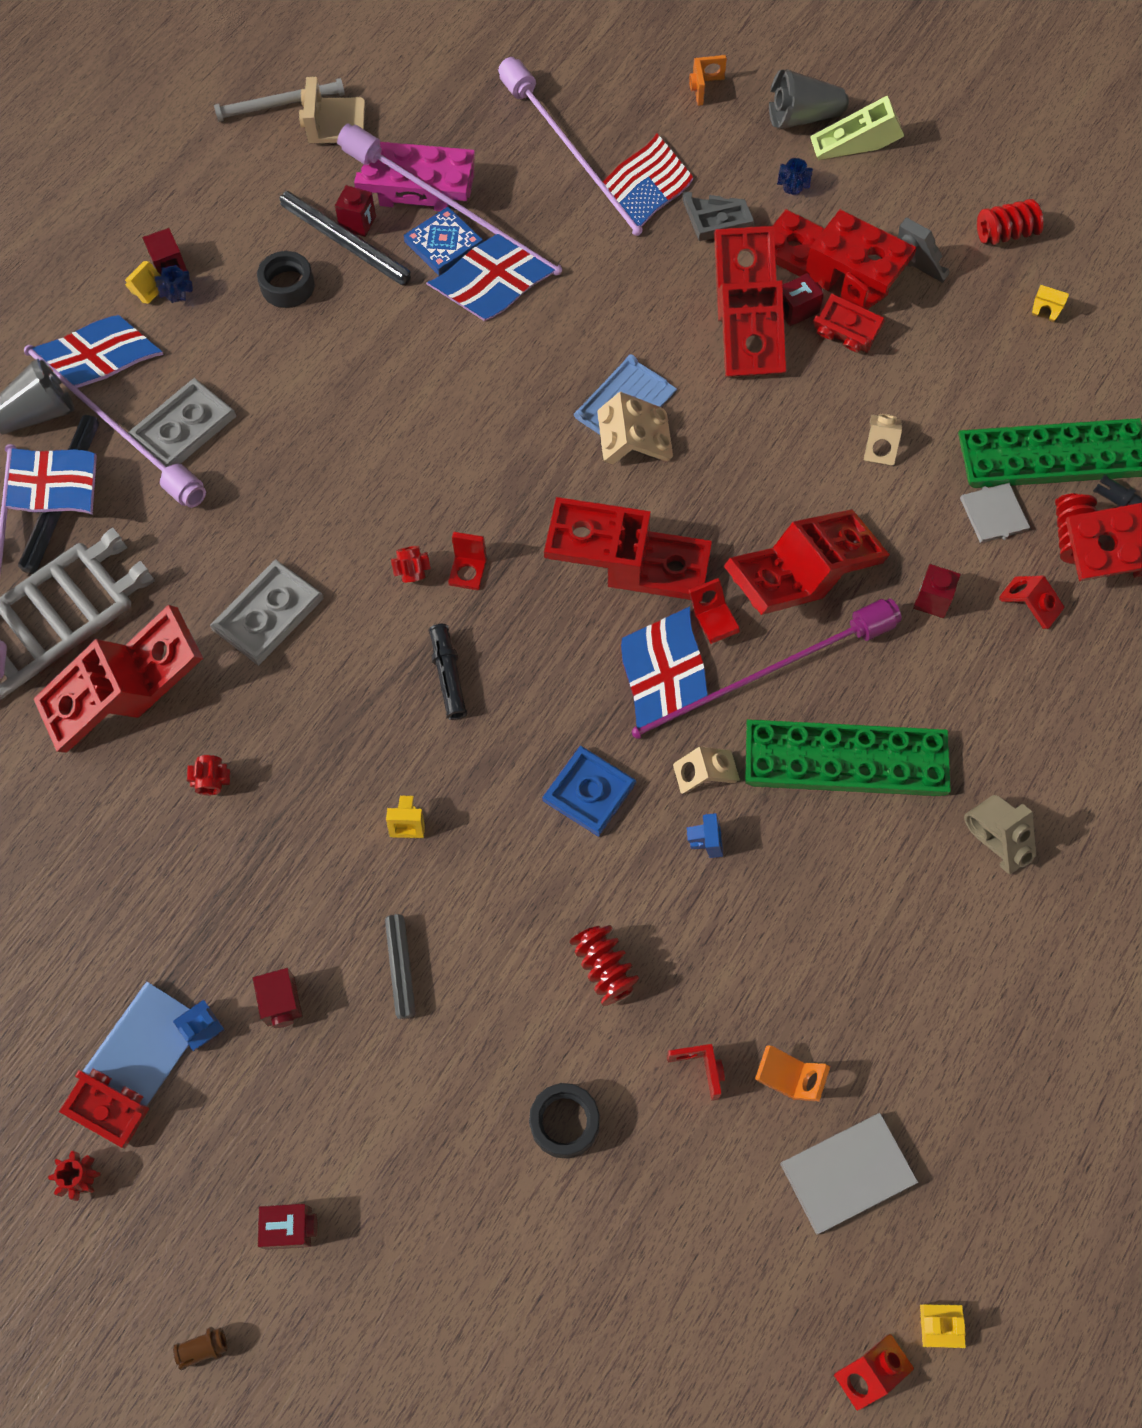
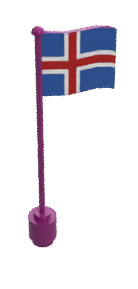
M892 599L875 601L853 612V620L850 621L851 628L707 696L704 664L691 628L690 607H687L622 638L623 666L635 705L637 727L635 726L632 729V736L640 739L641 734L853 633L858 638L862 637L865 641H869L896 628V624L902 620L901 612Z

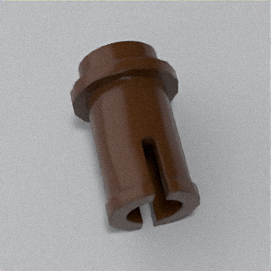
M213 1327L207 1328L205 1334L183 1343L175 1344L173 1347L175 1362L179 1365L181 1371L211 1357L215 1360L220 1359L222 1353L228 1350L224 1331L222 1328L214 1329Z

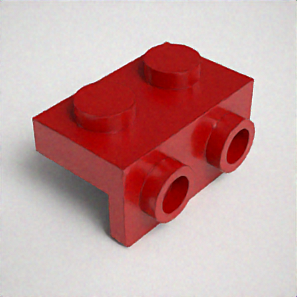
M831 293L820 316L816 315L813 322L815 329H818L817 333L823 338L832 340L834 337L843 341V346L853 352L858 353L859 350L868 353L885 320L883 317Z
M94 1068L90 1073L78 1070L75 1077L79 1080L59 1112L125 1149L150 1109L140 1103L144 1096L126 1086L120 1092L109 1085L112 1080L111 1077Z

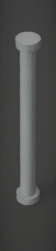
M341 78L336 79V82L319 85L321 97L338 93L339 96L345 95ZM301 89L225 106L215 104L214 108L218 122L224 121L223 118L300 102Z

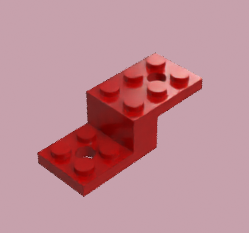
M787 209L784 210L772 225L774 226L776 265L799 277L808 273L814 282L819 283L821 288L827 291L832 288L842 273L847 274L850 272L860 282L886 294L913 258L917 248L839 209L825 228ZM797 241L800 245L792 246L788 242ZM877 255L882 259L872 260L868 256Z
M774 226L715 229L718 322L723 321L725 377L786 373L783 288L782 280L776 281ZM748 251L752 254L753 264L751 266L743 267L739 264L737 257L740 252ZM750 336H756L762 341V348L757 353L747 349L746 341Z
M556 497L544 548V558L608 568V587L691 600L689 590L705 583L712 541L650 531L651 511ZM584 527L590 531V534L585 537H578L573 534V531ZM672 561H678L683 564L684 568L680 571H672L667 567V564ZM703 594L699 598L700 602H702Z
M1142 503L1078 514L1066 518L1079 582L1133 572L1134 578L1142 576ZM1108 535L1114 540L1115 547L1112 551H1105L1099 546L1098 539L1100 536Z
M850 509L793 521L773 548L730 557L724 567L732 576L733 581L751 601L752 606L761 615L823 599L844 573L883 564L890 554L854 510Z
M168 605L126 645L95 639L33 700L56 751L67 753L108 714L139 718L204 658L178 607ZM166 645V646H167V653H166L165 657L162 659V655H163V652H164V646ZM71 700H73V708H72L71 712H69L70 709H71V705H72V701H71Z

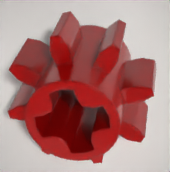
M409 546L396 550L397 558L391 559L394 576L401 575L402 582L404 583L426 578L424 570L431 569L428 552L421 553L419 546Z
M202 755L196 758L195 766H187V782H190V787H195L197 794L206 796L217 795L221 792L222 785L230 784V769H227V764H222L220 757Z
M70 1151L69 1159L64 1161L56 1159L55 1164L57 1167L55 1172L48 1176L49 1180L55 1181L58 1185L54 1194L62 1197L68 1192L70 1200L78 1201L80 1192L88 1191L93 1193L94 1188L91 1185L94 1178L101 1175L100 1172L90 1167L95 1158L86 1155L80 1161V1154L76 1151ZM77 1170H79V1176L74 1177L72 1182H70V1175L76 1174Z

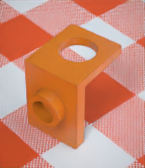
M726 55L694 58L693 73L689 75L690 90L695 91L698 106L703 105L704 81L725 79ZM710 64H718L720 66L719 70L715 73L709 74L705 72V68Z
M767 1045L755 1079L793 1100L819 1102L830 1066L827 1064L804 1063L772 1045ZM814 1073H817L816 1084L810 1091H807L809 1078Z

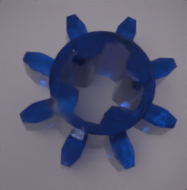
M791 158L786 165L780 164L777 185H783L785 193L792 195L800 194L803 188H810L813 168H807L805 160Z
M177 265L166 268L162 267L161 276H155L160 298L166 297L171 303L182 300L186 301V292H193L189 271L183 272Z

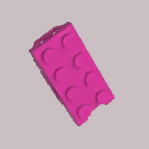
M380 142V147L382 148L381 155L450 199L467 201V198H470L474 179V150ZM377 160L375 163L371 162L369 165H363L361 168L362 173L356 172L355 188L377 193L380 206L394 207V203L434 205V211H442L449 207V204L380 160ZM396 191L398 193L409 191L419 193L422 196L425 194L427 199H420V196L414 194H405L403 197L395 195Z

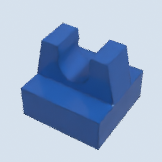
M717 813L703 815V825L687 827V838L691 849L706 848L709 858L723 857L721 824Z
M204 1000L173 1021L193 1052L224 1031V1028Z

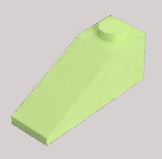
M885 96L810 137L818 160L879 150L904 137V133L888 96Z

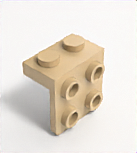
M306 77L305 89H301V102L304 110H299L300 126L306 129L309 143H337L340 131L348 123L352 126L358 125L364 129L365 100L363 98H322L318 78Z
M619 392L597 410L604 462L615 464L632 449L663 461H669L673 457L668 417L663 408Z

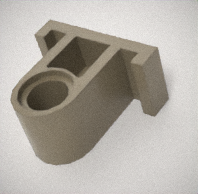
M992 795L964 815L968 829L978 840L1003 859L1000 862V867L1009 875L1020 867L1029 865L1033 858L1036 857L1033 811L1024 804L1015 809L999 796Z

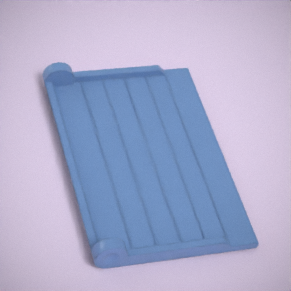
M630 354L589 399L575 411L574 417L600 435L597 410L617 393L623 392L662 407L676 392L677 388L669 384L663 377L640 364L637 358Z
M146 981L83 1071L90 1073L94 1068L112 1078L110 1086L120 1092L124 1086L144 1096L140 1103L147 1106L189 1046L173 1023L176 1018L188 1011L189 1008Z

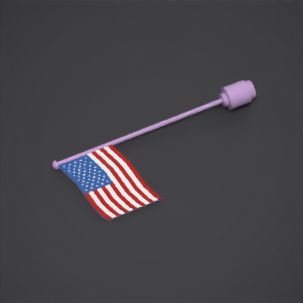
M508 57L500 64L498 71L504 85L516 99L529 97L633 229V235L639 236L642 233V226L654 213L678 197L692 182L693 176L658 133L644 148L619 164L602 182L532 92L535 88L536 80L525 65L514 57Z

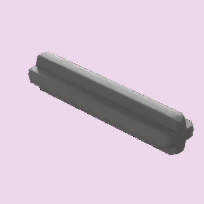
M395 914L385 918L395 1015L398 1019H409L414 1017L416 1012L405 919L403 915Z

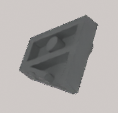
M692 192L683 193V203L699 241L714 238L715 229L753 227L754 220L744 199H725L721 196L709 195V200L692 198Z
M906 217L899 226L898 238L917 247L913 258L907 266H913L943 283L950 271L939 264L943 256L935 244L936 240L932 231Z

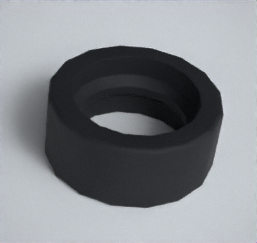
M275 252L267 256L258 267L257 279L261 293L268 303L276 307H296L306 302L314 291L315 283L310 263L297 252ZM292 271L302 275V278L290 287L280 288L270 284V281L282 272Z
M558 1083L547 1087L537 1095L530 1108L529 1125L534 1141L542 1151L553 1157L569 1159L583 1154L593 1145L599 1133L600 1114L596 1101L587 1090L575 1084ZM562 1098L572 1099L579 1103L587 1117L586 1128L583 1134L577 1140L569 1143H558L551 1139L543 1126V1114L546 1108L553 1101Z

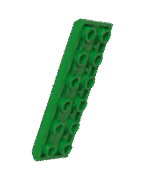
M1141 418L959 430L958 432L968 484L973 488L995 487L1007 483L1010 486L1101 480L1104 474L1111 479L1142 477Z
M747 719L745 783L753 787L922 796L948 795L951 792L948 730Z

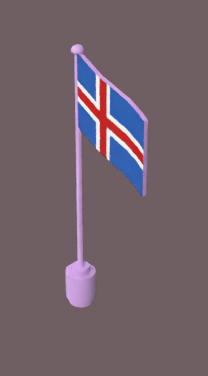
M349 123L340 131L337 144L348 155L364 165L380 160L496 234L470 250L447 272L426 282L431 288L483 321H487L505 311L533 285L551 274L556 276L561 274L562 267L560 264L558 266L552 264L381 155L380 140L358 125L352 126Z
M120 315L93 322L63 338L36 347L33 345L25 346L24 353L27 356H32L34 359L39 358V361L41 359L44 360L69 390L162 471L160 486L183 506L193 508L204 500L206 490L203 483L182 464H173L168 467L163 465L77 389L106 379L140 361L164 355L159 348Z
M13 444L6 445L7 461L0 515V576L8 509L29 512L78 511L93 515L97 461L95 453L75 449L31 451L17 449ZM1 640L0 679L4 676L7 651L6 644Z

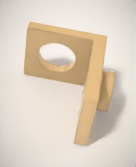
M890 414L871 415L870 432L864 454L865 461L894 465L902 433L901 419H897L896 416ZM880 439H885L891 444V450L885 456L876 455L873 451L874 443Z
M698 747L673 764L681 794H687L706 781L736 783L740 780L731 750ZM692 763L695 767V776L692 781L688 782L684 772L686 766Z

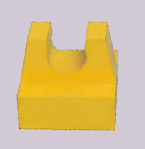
M143 261L125 279V285L130 292L138 296L142 303L147 304L168 285L150 261Z
M1040 285L1034 299L1031 315L1037 317L1040 309L1047 307L1051 310L1048 321L1054 322L1065 306L1069 294Z
M400 795L398 808H387L386 822L390 837L424 838L425 824L422 809H416L413 806L414 796Z
M920 1305L923 1347L966 1348L962 1305Z

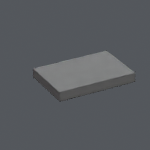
M193 378L132 428L128 434L163 465L168 467L173 464H181L237 416L231 407Z
M275 559L210 624V627L216 634L259 666L324 598L320 591Z
M880 1113L780 1163L816 1235L918 1183Z

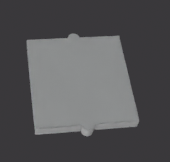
M1009 483L991 488L984 486L982 490L964 494L960 497L980 543L999 538L1006 540L1008 536L1027 532L1030 529Z

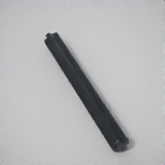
M285 191L283 195H280L279 200L282 207L398 284L406 285L410 281L411 272L403 265L292 192Z
M87 414L82 416L68 450H89L99 426L95 416ZM62 511L40 512L18 563V567L23 572L30 574L37 572Z

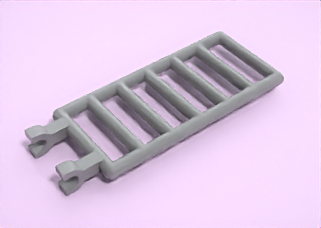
M113 527L102 536L99 542L89 549L83 543L74 545L0 597V615L35 659L18 671L6 655L4 675L7 677V680L0 684V700L127 611L132 604L127 596L138 588L147 587L155 581L141 561L136 563L129 570V573L117 582L100 564L110 555L119 554L127 549V546L121 540L122 538ZM78 558L82 560L116 602L101 613L95 609L64 570L65 567ZM52 576L89 621L75 632L70 630L37 588ZM25 595L28 596L62 639L61 642L48 651L43 649L10 606Z

